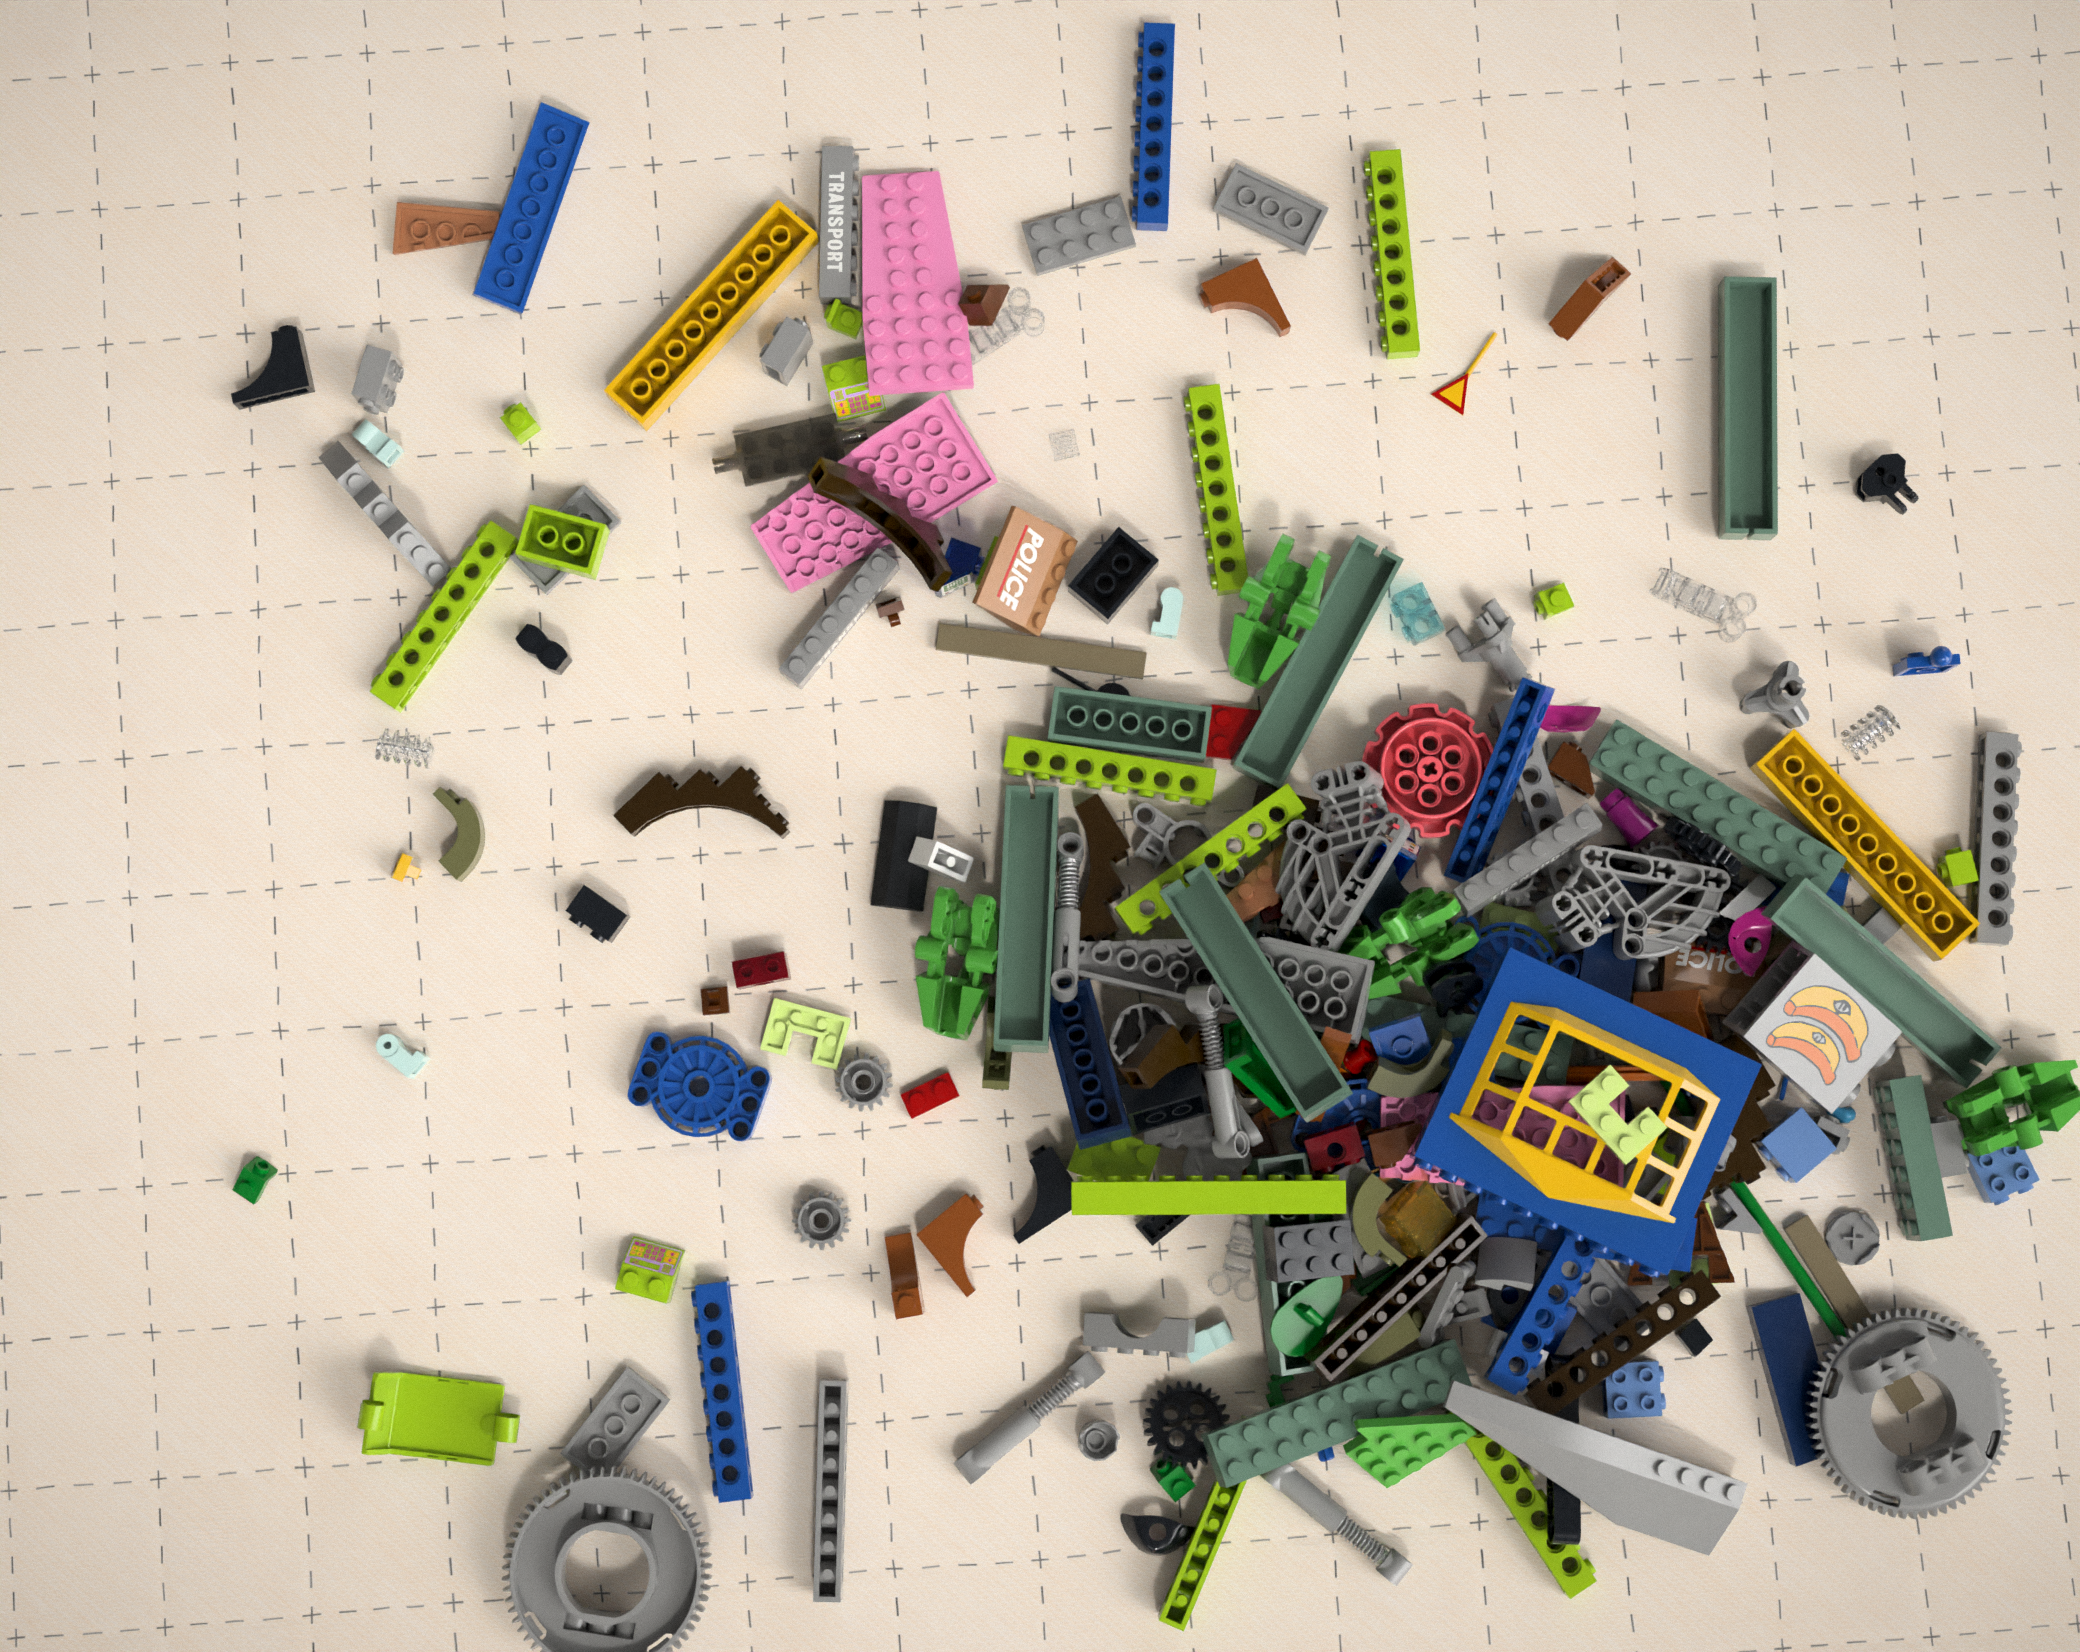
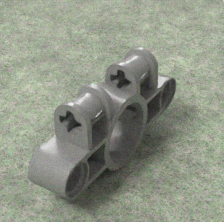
M1148 803L1139 804L1134 809L1132 818L1134 825L1147 834L1134 853V856H1140L1152 864L1154 870L1157 869L1164 857L1171 867L1181 860L1178 857L1173 858L1168 849L1169 840H1174L1178 834L1177 830L1192 828L1193 832L1201 837L1203 835L1206 841L1212 838L1210 831L1197 821L1183 820L1175 822ZM1141 810H1147L1151 813L1152 819L1147 823H1142L1138 820L1137 813ZM1207 855L1204 862L1208 868L1219 866V859L1215 855ZM1239 865L1233 869L1239 875L1237 882H1227L1224 877L1225 870L1216 875L1218 878L1217 882L1227 889H1233L1243 880V869ZM1187 870V871H1185V874H1184V875H1186L1187 873H1189V872L1192 871V870ZM1183 875V880H1184L1186 883L1189 884V882L1186 880V878H1185L1184 875Z

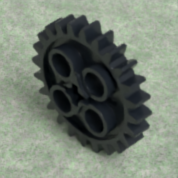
M1670 817L1662 828L1669 837L1678 843L1677 846L1706 866L1723 869L1731 877H1735L1743 866L1737 860L1738 858L1731 855L1732 853L1728 851L1724 844L1691 823H1684L1680 819L1677 820L1674 817Z
M1737 874L1734 879H1730V886L1723 894L1731 893L1734 897L1738 896L1748 886L1749 880L1747 879L1741 883L1739 882V874ZM1709 879V880H1705V881H1704V882H1707V881L1713 882L1712 879ZM1687 892L1688 895H1683L1681 901L1684 903L1683 905L1691 906L1695 893ZM1723 895L1716 912L1722 911L1730 903V901L1724 899ZM1758 905L1756 908L1764 907L1765 905ZM1719 915L1718 918H1713L1704 930L1707 931V936H1698L1696 938L1698 940L1696 948L1698 949L1704 944L1707 954L1713 948L1716 951V956H1719L1722 950H1725L1727 956H1731L1729 932L1735 921ZM1718 926L1722 930V934H1713L1709 927ZM1756 937L1747 938L1744 946L1750 949L1752 946L1751 940L1758 941Z
M1177 1381L1176 1389L1174 1390L1168 1384L1166 1385V1394L1158 1390L1157 1397L1159 1401L1151 1398L1149 1403L1153 1408L1145 1409V1414L1151 1417L1143 1419V1425L1150 1427L1144 1430V1436H1152L1147 1441V1446L1156 1445L1153 1455L1162 1453V1463L1168 1458L1172 1459V1468L1176 1466L1177 1462H1181L1183 1470L1186 1469L1187 1463H1191L1193 1469H1196L1198 1461L1207 1466L1208 1453L1204 1442L1198 1440L1195 1433L1200 1430L1208 1432L1226 1425L1224 1422L1230 1419L1229 1414H1222L1226 1409V1404L1217 1405L1220 1396L1217 1395L1211 1398L1212 1388L1207 1389L1205 1392L1201 1391L1202 1383H1199L1196 1389L1192 1388L1191 1381H1188L1186 1388H1183L1180 1381ZM1198 1404L1203 1407L1204 1413L1200 1415L1193 1414L1190 1407ZM1172 1409L1177 1412L1178 1417L1169 1420L1164 1416L1163 1412ZM1205 1419L1210 1420V1423H1199ZM1184 1420H1187V1423L1191 1425L1190 1430H1186V1427L1182 1426ZM1164 1427H1175L1169 1431L1163 1430ZM1173 1435L1180 1436L1183 1439V1444L1174 1446L1170 1443L1169 1438Z

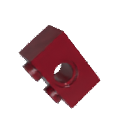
M784 951L732 962L736 988L739 990L791 980L788 958Z
M1354 1121L1302 1136L1313 1172L1318 1170L1319 1173H1326L1334 1170V1165L1345 1163V1166L1353 1165L1360 1162V1158L1365 1156ZM1331 1143H1339L1342 1145V1149L1339 1154L1331 1155L1327 1152L1328 1146Z

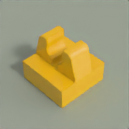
M400 853L390 878L403 882L405 875L418 879L421 869L410 865L413 857Z

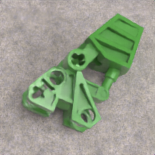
M1284 533L1281 535L1269 562L1253 578L1248 576L1239 598L1249 602L1250 605L1245 614L1239 612L1235 613L1228 657L1230 676L1256 689H1260L1300 644V640L1294 637L1299 626L1309 631L1314 627L1321 611L1318 608L1326 569L1331 559V555L1319 550L1310 568L1296 563L1289 558L1295 539ZM1272 592L1274 596L1271 607L1275 610L1270 620H1267L1264 625L1263 622L1259 621V618ZM1285 613L1288 617L1283 630L1280 631L1279 623Z
M939 886L934 898L931 930L927 936H919L915 947L916 959L929 961L927 971L916 975L923 1026L937 1035L967 1041L991 992V983L982 982L983 973L994 974L997 969L998 951L996 947L999 933L1000 908L996 907L997 902L992 896L979 893L974 898L973 906L970 907L962 900H958L960 895L954 888ZM948 945H952L960 956H964L958 977L944 974Z
M1421 887L1408 894L1398 908H1392L1380 916L1379 922L1382 928L1371 933L1367 925L1353 926L1337 953L1375 962L1368 998L1373 999L1402 993L1399 981L1410 975L1417 986H1423V973L1437 962L1447 961L1470 950L1479 942V937L1472 926L1461 922L1453 926L1449 920L1461 910V906L1453 894L1440 891L1435 895L1431 887ZM1388 943H1404L1417 948V951L1391 965L1381 953V950Z
M2076 1060L2038 1062L2018 1067L2016 1065L2005 1066L1993 1071V1075L1942 1102L1948 1113L1954 1114L1961 1124L1964 1139L1961 1141L1962 1148L1964 1150L1968 1149V1152L1974 1156L1989 1154L2003 1147L2019 1146L2020 1150H2025L2043 1143L2040 1131L2058 1132L2080 1111V1090L2074 1084L2070 1073L2071 1070L2078 1068ZM2024 1104L2028 1115L2009 1122L2010 1118L2007 1116L2004 1108Z

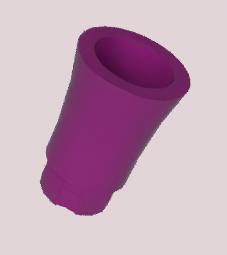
M1619 788L1615 789L1599 803L1601 808L1607 813L1606 816L1622 834L1630 849L1638 845L1659 826L1629 796L1626 797Z

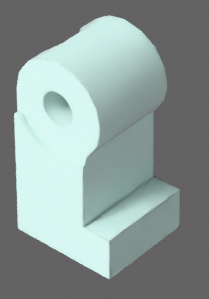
M366 419L351 434L388 468L404 452L397 443Z
M1169 587L1161 594L1160 622L1153 621L1150 635L1176 640L1183 605V594L1179 589Z
M384 1034L376 1042L377 1052L407 1078L414 1079L430 1059L422 1051L417 1050L413 1054L404 1047L403 1041L396 1035Z
M1220 1321L1195 1332L1194 1352L1186 1353L1191 1364L1234 1340L1226 1321Z

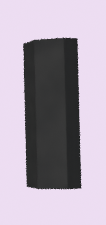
M885 801L871 906L923 912L929 870L908 862L916 837L933 840L937 807L906 801Z

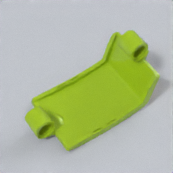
M374 1372L369 1400H362L360 1404L357 1428L365 1430L361 1451L363 1455L393 1454L492 1466L495 1461L497 1441L517 1443L520 1415L501 1412L505 1386L502 1384L406 1372Z

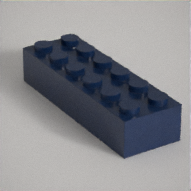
M1090 978L1078 981L1077 995L1070 1002L1057 1001L1051 992L1049 1036L1079 1149L1083 1150L1131 1137L1129 1122ZM1067 984V985H1063V986H1059V987L1062 988V989H1066V988L1070 987L1071 984Z

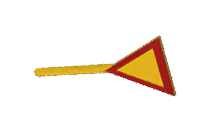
M1492 333L1464 376L1431 395L1463 416L1468 378L1497 337V333Z

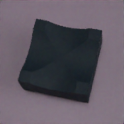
M1377 858L1363 873V879H1367L1372 875L1381 860L1380 858ZM1393 862L1359 917L1362 925H1367L1371 933L1382 928L1379 922L1380 916L1392 908H1398L1405 897L1410 894L1399 881ZM1357 882V883H1356L1357 885H1359V886L1362 887V888H1364V886H1365V885H1363V884L1360 883V882ZM1352 892L1350 897L1356 900L1358 895Z

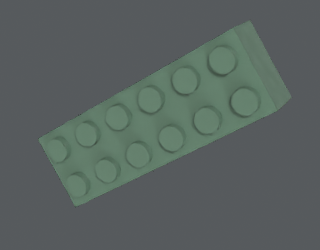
M1055 686L1048 742L1204 763L1212 707Z
M1921 1075L1875 1082L1874 1098L1876 1103H1880L1882 1114H1879V1123L1881 1129L1885 1130L1887 1140L1884 1141V1149L1886 1155L1890 1156L1892 1167L1889 1168L1891 1181L1896 1184L1897 1193H1895L1894 1199L1897 1209L1901 1210V1233L1903 1236H1906V1240L1927 1241L1953 1236L1935 1142L1933 1141L1930 1126L1931 1122Z

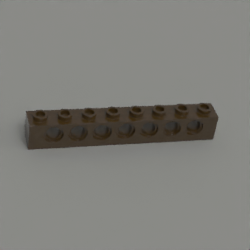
M1463 1212L1457 1213L1303 1357L1320 1377L1331 1382L1488 1235L1472 1215Z
M1691 1270L1679 1279L1682 1284L1674 1289L1668 1286L1657 1295L1660 1299L1652 1305L1647 1301L1635 1309L1638 1314L1629 1320L1625 1316L1613 1325L1616 1330L1609 1335L1604 1331L1591 1341L1594 1345L1585 1351L1582 1346L1570 1355L1572 1360L1563 1366L1559 1362L1547 1371L1550 1374L1549 1377L1543 1381L1538 1377L1526 1386L1528 1391L1523 1397L1532 1408L1552 1415L1556 1414L1716 1302L1721 1295L1702 1270L1696 1274ZM1686 1291L1690 1293L1693 1298L1692 1304L1686 1305L1682 1303L1679 1298L1680 1292ZM1659 1307L1669 1309L1671 1313L1669 1320H1663L1658 1316L1657 1310ZM1637 1322H1644L1648 1325V1335H1640L1636 1331L1635 1326ZM1621 1337L1625 1339L1627 1349L1624 1351L1617 1350L1613 1343L1614 1338ZM1596 1352L1601 1353L1605 1357V1365L1596 1366L1592 1362V1354ZM1570 1369H1580L1583 1373V1380L1580 1382L1573 1381L1569 1375ZM1555 1383L1559 1385L1561 1395L1559 1397L1549 1395L1547 1391L1548 1384Z

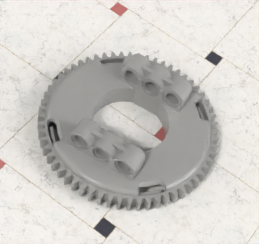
M1894 1308L1891 1309V1313L1886 1310L1881 1311V1317L1876 1313L1871 1314V1320L1863 1317L1861 1318L1862 1325L1857 1322L1852 1323L1854 1331L1848 1328L1844 1329L1847 1337L1836 1336L1839 1341L1838 1345L1829 1343L1833 1351L1831 1353L1822 1352L1827 1358L1825 1362L1817 1361L1822 1367L1821 1371H1812L1818 1376L1817 1381H1809L1810 1384L1815 1386V1390L1807 1391V1394L1813 1396V1401L1806 1402V1405L1812 1407V1412H1807L1805 1415L1813 1418V1422L1807 1423L1806 1426L1814 1428L1815 1431L1808 1436L1817 1439V1442L1812 1444L1811 1447L1821 1450L1815 1457L1825 1459L1820 1466L1824 1469L1831 1468L1826 1475L1830 1478L1836 1477L1833 1484L1839 1487L1842 1486L1841 1491L1845 1494L1850 1493V1499L1858 1500V1504L1864 1507L1868 1504V1509L1874 1512L1876 1509L1882 1515L1888 1512V1515L1894 1518L1898 1513V1517L1906 1519L1907 1515L1911 1519H1917L1919 1514L1921 1518L1927 1519L1928 1512L1934 1517H1937L1938 1510L1941 1513L1947 1514V1505L1949 1508L1956 1510L1957 1504L1955 1501L1965 1505V1495L1975 1498L1972 1490L1982 1491L1983 1489L1979 1484L1981 1481L1990 1483L1986 1474L1995 1475L1996 1472L1991 1468L1992 1465L2001 1466L2000 1461L1996 1459L1997 1455H2006V1453L2000 1450L2001 1445L2009 1446V1443L2003 1440V1436L2011 1435V1432L2005 1430V1425L2012 1424V1421L2005 1419V1415H2009L2013 1411L2005 1409V1404H2009L2012 1401L2003 1396V1394L2010 1391L2007 1388H2001V1384L2007 1381L2006 1378L1997 1376L2003 1370L1998 1367L1993 1368V1365L1998 1360L1996 1358H1987L1992 1352L1990 1349L1981 1350L1985 1344L1984 1341L1974 1342L1977 1335L1975 1333L1967 1335L1969 1328L1964 1326L1959 1328L1960 1322L1951 1321L1950 1323V1317L1948 1316L1940 1318V1313L1934 1312L1930 1314L1929 1310H1922L1920 1313V1309L1913 1308L1911 1312L1909 1308H1901V1312L1899 1309ZM1927 1328L1937 1330L1946 1335L1949 1334L1952 1337L1946 1338L1940 1334L1928 1331ZM1831 1367L1837 1369L1839 1375L1834 1384L1832 1395L1828 1398L1821 1397L1822 1393L1827 1394L1834 1372L1830 1371ZM1921 1371L1934 1380L1944 1396L1947 1409L1946 1423L1943 1432L1936 1442L1908 1456H1899L1888 1450L1878 1439L1874 1431L1871 1419L1873 1399L1877 1390L1886 1385L1893 1384V1381L1901 1379L1910 1373L1913 1374ZM1877 1490L1884 1494L1896 1497L1898 1503H1894L1893 1499L1880 1496L1874 1493L1873 1491Z
M605 1465L600 1467V1473H597L595 1467L592 1466L590 1467L589 1475L586 1474L584 1469L579 1470V1478L576 1477L574 1472L569 1473V1482L562 1476L559 1478L560 1487L552 1482L549 1485L552 1490L551 1493L544 1488L541 1490L543 1499L538 1496L533 1498L536 1506L526 1505L525 1508L529 1515L525 1513L519 1515L524 1521L523 1524L516 1522L513 1525L519 1532L509 1534V1537L515 1540V1542L507 1543L505 1546L512 1550V1553H507L503 1556L504 1559L510 1560V1564L502 1566L503 1570L509 1571L508 1575L502 1577V1581H510V1585L503 1588V1592L511 1591V1596L506 1598L505 1602L514 1603V1606L508 1610V1613L517 1612L518 1615L512 1622L521 1621L523 1625L520 1626L517 1632L524 1630L528 1632L524 1641H528L531 1638L535 1641L531 1646L532 1650L540 1646L542 1648L540 1652H648V1646L658 1641L666 1633L672 1634V1638L666 1637L662 1642L650 1649L649 1652H674L671 1647L672 1645L677 1649L682 1647L679 1638L687 1641L689 1635L685 1630L694 1632L696 1627L691 1621L699 1622L701 1620L696 1611L704 1612L706 1609L700 1604V1601L706 1602L709 1600V1597L702 1593L711 1589V1586L704 1582L712 1578L711 1574L705 1573V1570L712 1568V1564L705 1563V1559L709 1558L711 1553L703 1552V1549L709 1545V1542H701L700 1540L706 1535V1532H697V1528L702 1522L693 1523L692 1519L697 1513L693 1512L688 1515L686 1510L690 1504L681 1506L680 1502L683 1496L680 1495L676 1499L672 1496L675 1488L666 1492L664 1489L667 1482L664 1481L661 1485L657 1486V1476L648 1481L646 1480L648 1473L646 1471L641 1477H637L636 1468L629 1475L627 1474V1466H624L620 1473H617L616 1465L611 1467L610 1473H607ZM570 1489V1494L568 1497L560 1501L552 1509L546 1508L553 1504L557 1499L567 1494L565 1490ZM670 1508H672V1511L679 1518L680 1522L686 1530H683L681 1528L676 1518L670 1512ZM600 1530L629 1535L638 1542L645 1552L649 1564L648 1587L641 1601L624 1613H621V1611L596 1610L590 1606L585 1608L575 1600L568 1588L565 1576L568 1554L575 1542L582 1535L590 1531ZM526 1612H534L539 1622L546 1629V1637L541 1640L539 1638L543 1633L535 1624L531 1615L524 1616Z

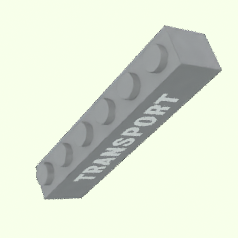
M822 146L819 299L821 304H833L835 299L841 300L842 304H852V296H857V281L852 280V271H857V255H853V246H858V230H853V221H858V205H854V196H859V180H854V171H859V155H855L853 146Z
M877 547L780 666V673L802 690L900 570L898 563Z
M1588 803L1454 888L1452 894L1459 902L1461 911L1466 918L1598 834L1603 824Z

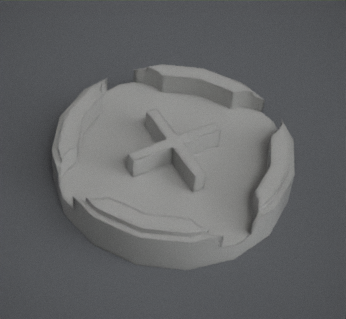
M1847 1212L1832 1219L1827 1226L1825 1241L1835 1259L1840 1263L1851 1266L1862 1265L1872 1260L1878 1252L1880 1233L1874 1221L1865 1214Z

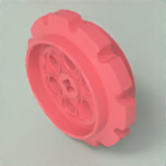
M1433 703L1411 705L1407 709V716H1401L1399 712H1394L1378 725L1374 731L1378 741L1367 742L1361 761L1367 763L1382 775L1384 779L1381 789L1382 796L1387 803L1390 813H1397L1409 822L1411 829L1415 828L1418 830L1420 838H1441L1450 834L1449 828L1452 825L1462 830L1492 755L1493 747L1484 732L1480 734L1473 732L1472 728L1475 721L1455 708H1449L1447 713H1441L1438 705ZM1427 738L1433 740L1436 746L1435 750L1427 751L1422 745L1423 740ZM1402 751L1409 752L1412 755V762L1409 764L1403 763L1399 758V753ZM1448 752L1455 753L1458 757V763L1455 765L1447 763L1445 754ZM1430 765L1433 767V774L1427 777L1424 775V768ZM1402 777L1409 778L1412 782V788L1409 790L1402 789L1399 785V779ZM1452 778L1457 782L1458 788L1456 791H1450L1446 788V779ZM1490 790L1489 795L1492 796L1494 791ZM1422 792H1432L1435 797L1434 803H1425L1421 796ZM1376 803L1370 805L1374 810L1378 808ZM1394 823L1392 828L1398 830L1400 826Z

